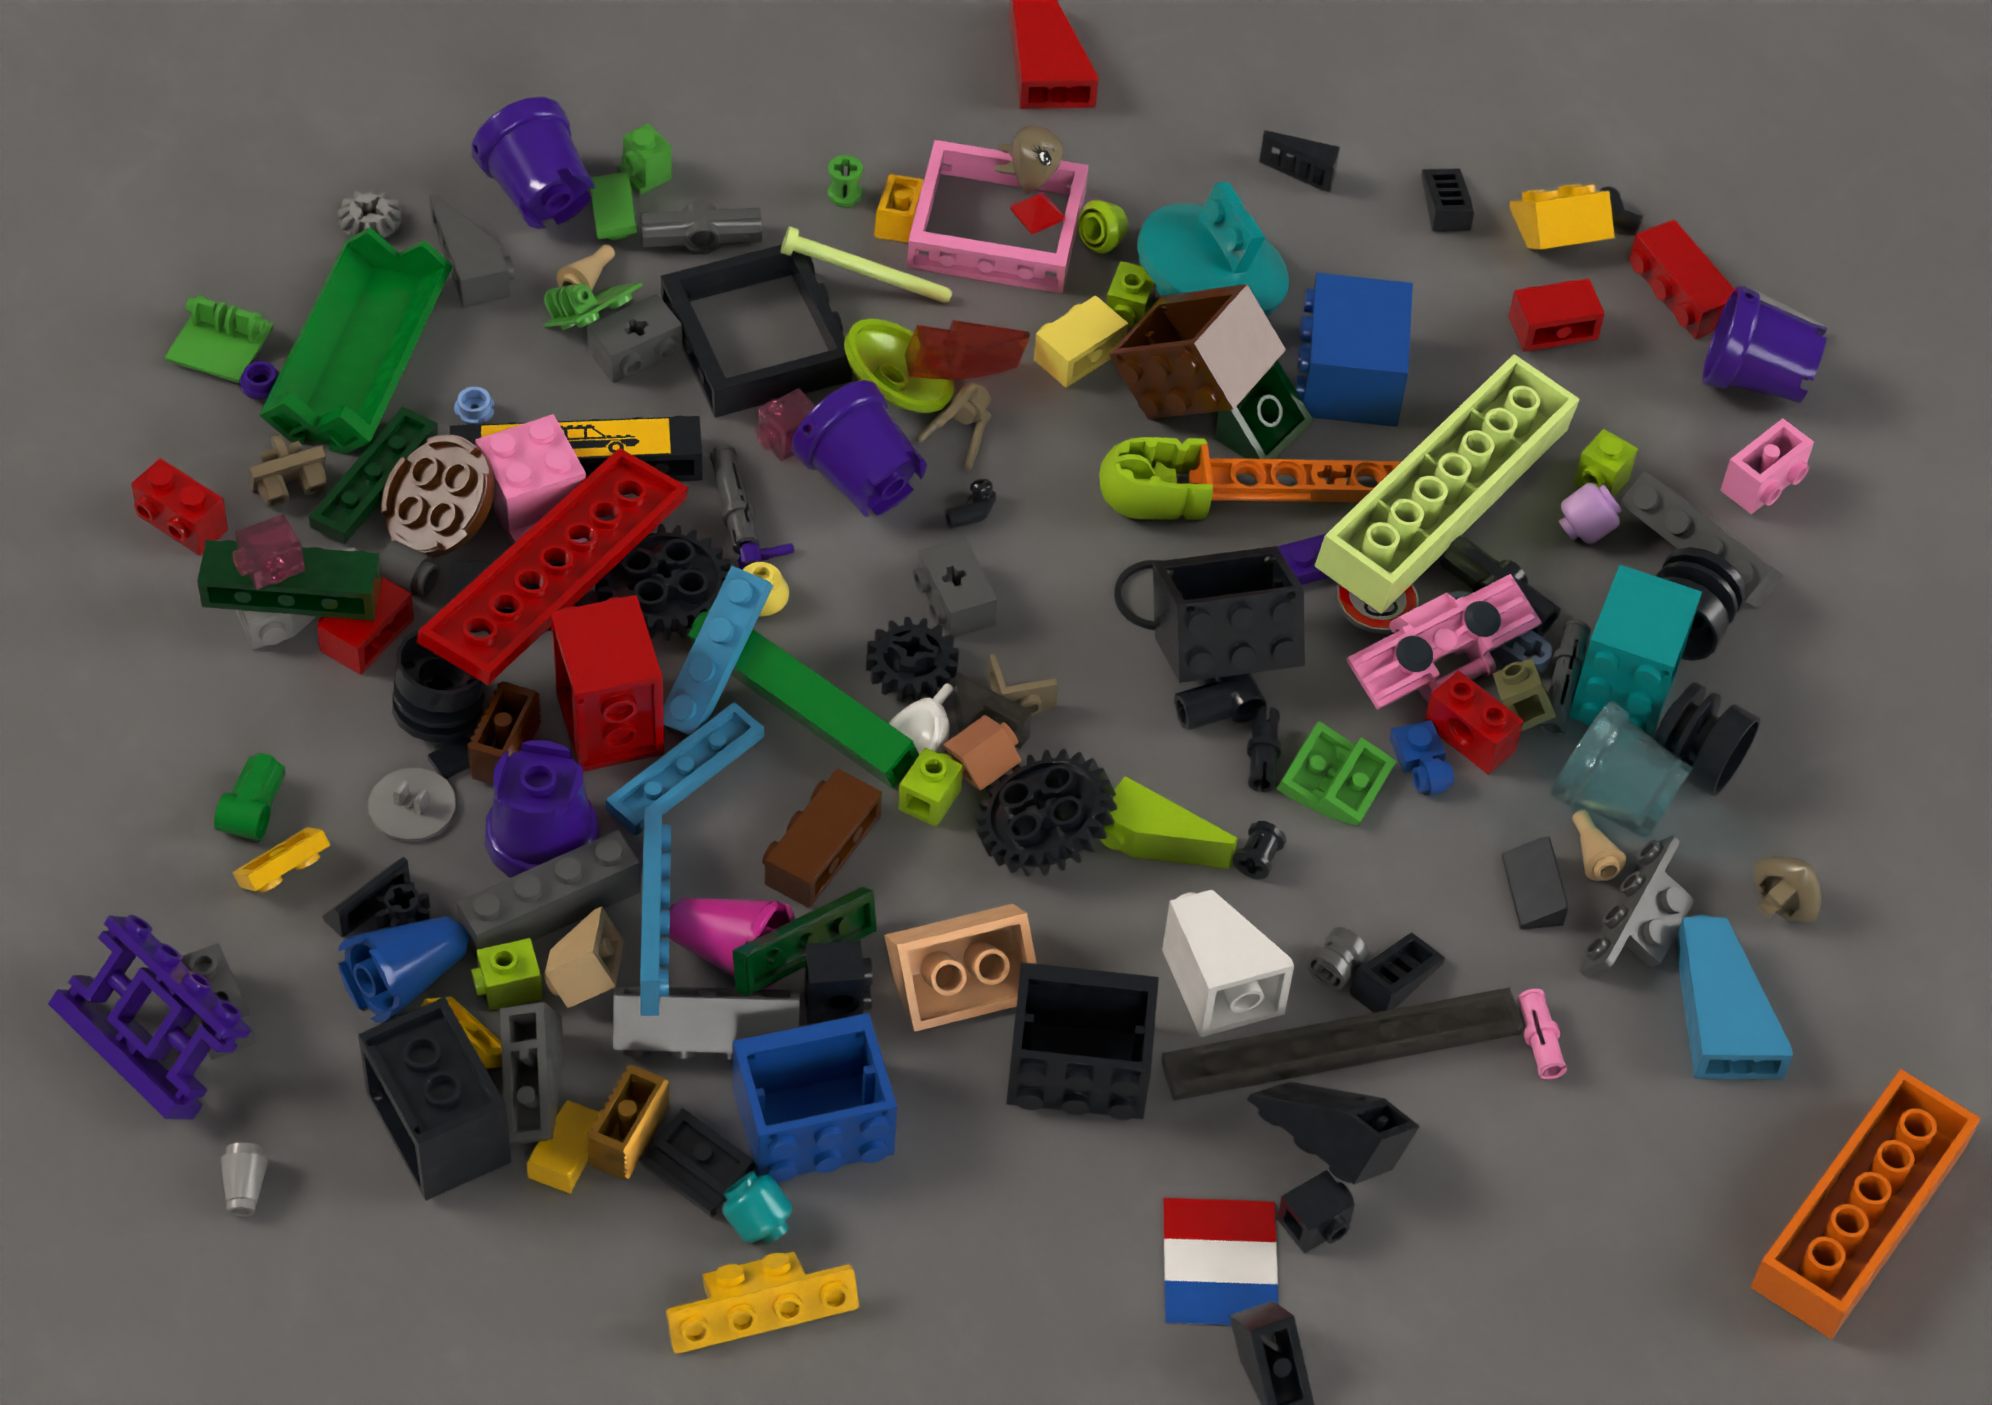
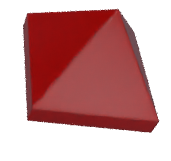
M1044 191L1010 206L1011 212L1031 235L1065 221L1063 213Z

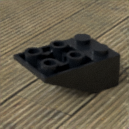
M1290 1081L1250 1094L1247 1098L1251 1104L1259 1109L1258 1114L1263 1120L1274 1126L1282 1127L1294 1137V1143L1301 1150L1309 1154H1316L1330 1165L1329 1170L1335 1177L1353 1185L1393 1170L1420 1125L1385 1098Z

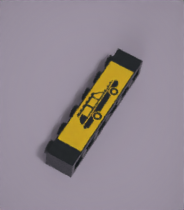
M700 416L558 421L586 472V478L615 451L621 448L677 481L703 480ZM524 423L450 426V435L463 437L476 445V439Z

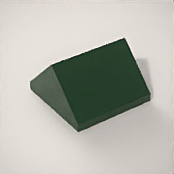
M1278 360L1234 410L1218 412L1215 440L1245 459H1275L1314 421Z

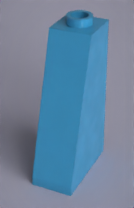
M1707 915L1683 917L1675 939V948L1694 1079H1784L1793 1057L1792 1047L1728 918L1710 917Z

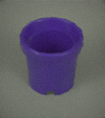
M546 97L525 98L502 108L478 129L472 141V158L487 177L498 182L530 227L537 229L546 228L541 220L551 218L555 220L557 225H560L578 215L589 204L591 196L587 189L589 186L594 189V183L587 173L571 139L569 120L557 101Z
M1737 286L1730 294L1713 333L1704 363L1702 382L1704 385L1717 388H1728L1731 385L1801 403L1808 393L1807 390L1800 388L1802 380L1808 381L1815 378L1827 340L1822 335L1827 332V328L1811 323L1760 300L1759 293L1749 288Z
M859 380L846 384L830 393L808 413L793 435L791 450L795 457L808 469L818 470L855 505L864 517H869L868 509H871L876 516H879L896 507L912 493L914 489L908 481L914 473L922 480L926 473L927 463L912 446L887 411L888 403L876 384L872 381Z
M548 740L528 741L521 744L522 751L516 752L510 757L509 751L503 754L494 768L493 805L486 816L484 845L493 865L509 878L586 845L600 837L598 817L586 794L583 768L580 762L577 764L572 759L571 751L563 745Z

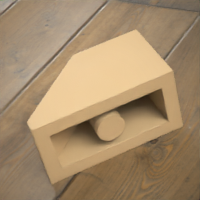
M602 906L594 909L550 949L546 970L544 971L545 982L554 995L559 994L567 1008L616 987L624 940Z

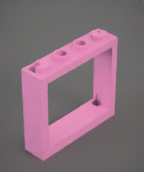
M934 140L908 240L907 268L1063 294L1078 228V218L1086 193L1088 165L1061 161L1051 178L1037 189L1069 195L1057 252L1051 253L926 232L940 174L1021 187L1016 175L995 171L996 164L1006 165L1009 161H1013L1010 153ZM919 251L929 252V255L919 254ZM1046 272L1057 273V276L1046 275Z

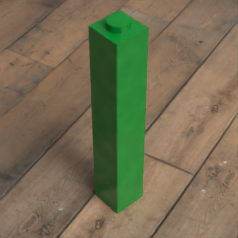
M710 609L699 614L692 624L688 636L693 644ZM752 629L731 676L884 784L894 789L919 756L913 740Z

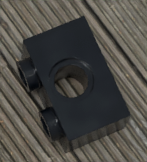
M861 940L806 944L804 995L807 1024L813 1025L861 1015L864 1010H871L870 985H873L871 958H863Z

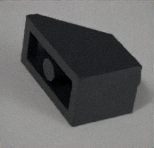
M1274 1301L1229 1315L1239 1359L1261 1405H1315L1294 1315Z

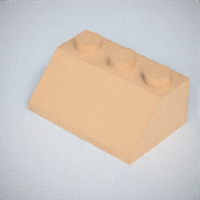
M1013 903L884 935L893 980L913 1032L1016 1007L1021 962L1037 964L1027 913Z

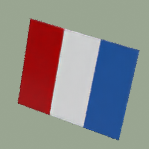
M1163 1197L1165 1323L1232 1325L1229 1315L1270 1301L1278 1304L1275 1201Z

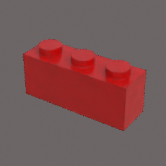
M1675 219L1637 233L1629 258L1633 270L1644 278L1653 289L1655 296L1666 304L1675 315L1677 322L1682 327H1685L1695 340L1713 333L1723 308L1734 290L1732 285Z

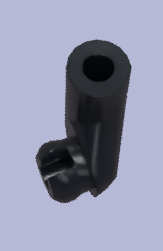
M1609 186L1601 188L1599 191L1610 192L1613 226L1637 234L1643 216L1625 210L1620 193L1616 188Z
M988 479L973 481L970 485L972 494L967 503L945 509V517L950 529L980 522L987 518L996 501V492L992 491L993 485Z

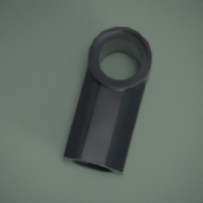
M1251 673L1216 678L1215 682L1175 693L1174 697L1177 718L1183 728L1186 727L1188 730L1230 717L1237 723L1253 720L1252 713L1254 709L1267 706L1266 700Z

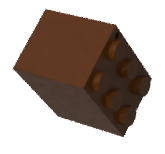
M1248 284L1161 296L1109 353V356L1117 367L1119 375L1126 382L1137 400L1139 408L1148 419L1234 410L1286 349Z

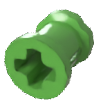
M839 155L833 158L828 165V174L831 178V184L827 189L828 199L838 207H852L860 202L862 198V188L859 185V179L863 174V165L859 159L850 155ZM844 166L848 167L847 176H843ZM843 186L847 187V195L845 197L843 196Z

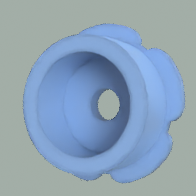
M469 387L459 393L454 404V412L466 424H481L492 418L494 414V401L485 389Z

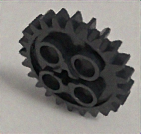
M659 524L657 533H650L595 584V592H598V603L615 597L623 598L637 595L651 640L656 632H662L665 641H670L672 632L676 631L683 639H687V629L692 627L694 620L699 614L707 612L713 605L730 570V560L723 559V549L721 547L711 549L712 539L710 537L697 541V530H693L685 536L681 535L680 525H677L672 533H667L664 525Z
M1062 749L1056 758H1052L1049 750H1045L1041 760L1035 761L1034 757L1029 754L1027 755V765L1021 767L1017 764L1012 768L1013 773L1011 775L1003 774L998 778L1001 782L999 786H987L985 789L990 798L979 800L978 804L983 812L975 815V819L980 826L976 829V832L982 841L981 843L988 856H993L999 867L1006 864L1010 873H1014L1022 867L1026 876H1030L1035 867H1039L1045 876L1053 864H1057L1058 868L1064 871L1067 859L1072 858L1077 863L1082 862L1080 851L1085 849L1095 852L1096 849L1092 840L1094 838H1107L1103 826L1113 825L1115 822L1110 812L1117 810V805L1113 798L1116 792L1104 768H1099L1095 759L1091 758L1085 761L1081 752H1077L1070 759L1066 749Z

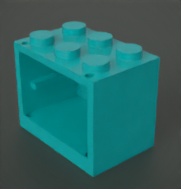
M1619 564L1589 642L1569 717L1579 720L1586 725L1597 726L1620 734L1630 740L1651 744L1677 674L1702 592Z

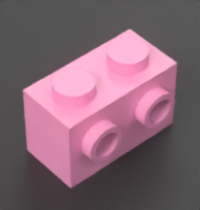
M1782 418L1729 460L1720 491L1750 514H1753L1764 504L1767 506L1772 505L1781 495L1784 488L1790 484L1797 485L1808 473L1809 465L1807 462L1814 441Z

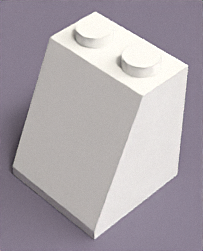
M1213 890L1200 893L1188 892L1174 900H1170L1162 951L1200 1038L1284 1015L1294 970L1292 959Z

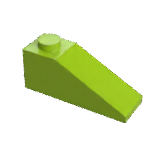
M1126 776L1114 789L1116 795L1113 798L1116 802L1117 810L1110 813L1115 822L1113 825L1103 826L1107 838L1099 839L1108 848L1119 850L1134 858L1229 869L1233 864L1237 837Z

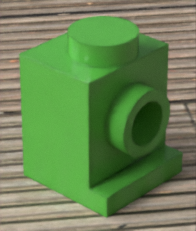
M649 123L623 135V154L621 155L623 164L617 166V172L629 171L631 186L639 195L672 179L671 145Z

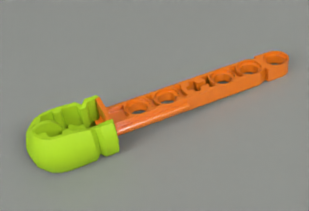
M1140 437L1125 440L1112 447L1101 463L1099 480L1100 490L1105 502L1117 513L1128 518L1175 520L1183 515L1187 520H1205L1209 513L1211 501L1360 502L1375 487L1370 488L1361 485L1358 482V477L1370 476L1379 484L1402 461L1210 458L1208 443L1205 438H1188L1181 443L1177 438ZM1176 474H1189V483L1177 484ZM1249 474L1257 480V484L1252 486L1243 485L1237 480L1236 476ZM1283 474L1290 475L1297 480L1298 484L1295 486H1285L1277 480V476ZM1324 478H1328L1329 483H1331L1332 485L1327 484Z

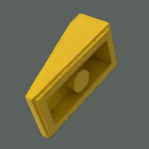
M894 174L888 175L876 211L874 229L876 238L908 243L924 179Z
M567 1100L556 1115L553 1139L539 1141L528 1159V1178L571 1194L588 1162L587 1132L591 1131V1125L596 1124V1117L600 1116V1112Z

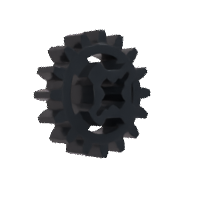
M905 617L904 625L898 626L893 620L888 621V632L877 629L875 631V641H868L866 671L871 672L870 682L872 684L882 683L881 693L883 695L896 691L897 701L902 702L906 695H912L914 702L921 699V694L924 693L933 699L937 694V687L942 688L946 683L950 684V678L957 677L959 648L953 647V635L942 637L943 626L939 624L930 629L927 627L928 622L926 618H922L919 625L912 624L910 617Z

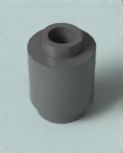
M396 540L379 548L377 553H379L382 577L407 590L412 595L419 593L426 596L432 591L440 573V567L433 563L432 557Z

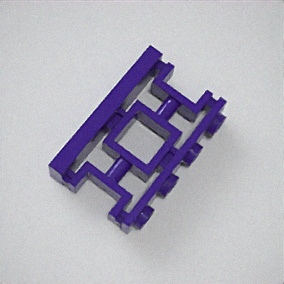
M109 915L103 923L109 930L102 931L98 939L112 953L96 977L93 979L90 976L72 975L68 981L71 985L70 989H57L48 1005L165 1119L193 1120L203 1106L197 1097H203L207 1092V1089L193 1076L211 1048L216 1052L233 1053L238 1046L235 1043L236 1039L247 1038L252 1029L241 1019L242 1013L237 1007L217 997L210 990L212 985L205 977L190 971L181 962L182 956L177 950L165 943H161L151 934L152 927L145 920L135 915H128V917ZM137 956L149 968L141 967L131 980L125 973ZM115 990L121 997L109 1014L99 1003H106ZM152 991L171 1008L154 1036L150 1035L134 1019ZM195 1013H197L208 1025H200L191 1038L184 1030ZM172 1047H174L180 1053V1056L168 1071L158 1060H164Z

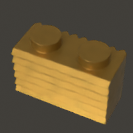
M632 1064L625 1066L626 1072L621 1073V1080L617 1081V1087L613 1088V1094L608 1095L609 1101L604 1103V1109L600 1110V1116L596 1117V1124L591 1125V1131L587 1132L588 1161L590 1166L622 1180L630 1178L639 1162V1158L643 1155L670 1108L668 1105L670 1103L668 1100L670 1098L668 1095L669 1081L664 1077Z

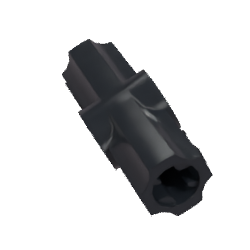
M1461 536L1456 538L1442 555L1440 565L1471 587L1473 593L1511 574L1542 622L1540 626L1532 629V631L1540 636H1544L1559 618L1561 608L1528 584L1525 572L1517 563L1507 559L1498 562L1468 538H1462Z

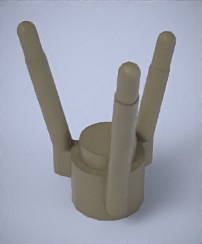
M968 382L964 384L946 408L917 435L916 441L918 443L923 442L938 427H942L952 417L964 425L975 422L976 427L964 465L966 471H971L985 426L991 418V414L986 410L991 402L990 394L978 383Z

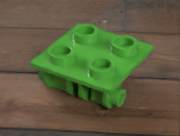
M641 282L611 286L594 295L585 284L551 288L544 296V303L552 319L543 325L544 327L560 326L562 330L576 324L578 328L584 327L600 318L598 311L607 306L614 309L632 300L633 298L630 293L643 285Z
M203 295L191 296L186 303V312L191 313V316L165 355L164 360L240 383V377L244 369L255 359L274 328V323L262 318L259 312H248L239 309L236 305L228 308V304L223 301L217 306L215 301L206 299Z

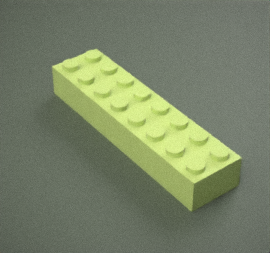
M1513 354L1325 535L1315 567L1382 614L1449 548L1456 538L1461 536L1568 430L1580 399Z

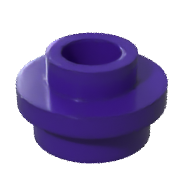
M253 362L246 366L240 377L241 390L249 398L256 400L267 399L280 373L268 362Z

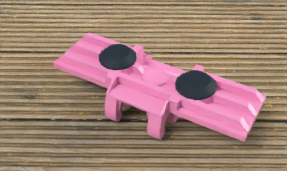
M1509 574L1466 597L1456 600L1450 594L1445 593L1399 616L1389 624L1394 634L1347 657L1346 660L1377 710L1415 690H1418L1425 701L1429 703L1430 694L1458 670L1471 680L1481 675L1488 677L1495 673L1496 664L1489 652L1540 626L1542 622L1512 575ZM1452 652L1455 655L1463 652L1466 653L1471 660L1470 663L1437 679L1440 675L1434 665L1437 660Z

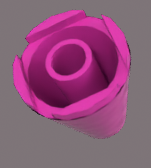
M683 897L668 909L670 910L669 938L735 978L733 949L795 920L791 907L779 901ZM774 982V983H772V984H770V985H768V986H766V987H764V988L769 989V988L772 987L776 982Z

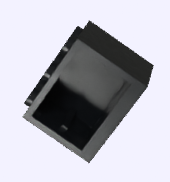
M1277 546L1153 562L1155 639L1179 683L1305 666L1304 588Z
M1021 962L1006 1104L1016 1105L1026 1110L1044 1108L1063 1110L1072 1115L1091 1113L1109 1115L1118 1120L1144 1119L1151 1075L1159 977Z
M445 997L358 1034L366 1093L425 1201L511 1163L506 1104ZM376 1097L382 1098L380 1100H375Z

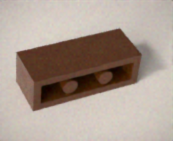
M838 768L827 782L825 780L820 781L812 793L808 806L803 812L798 810L790 819L786 834L779 842L773 841L767 848L762 860V864L765 865V885L810 909L881 817L882 791Z

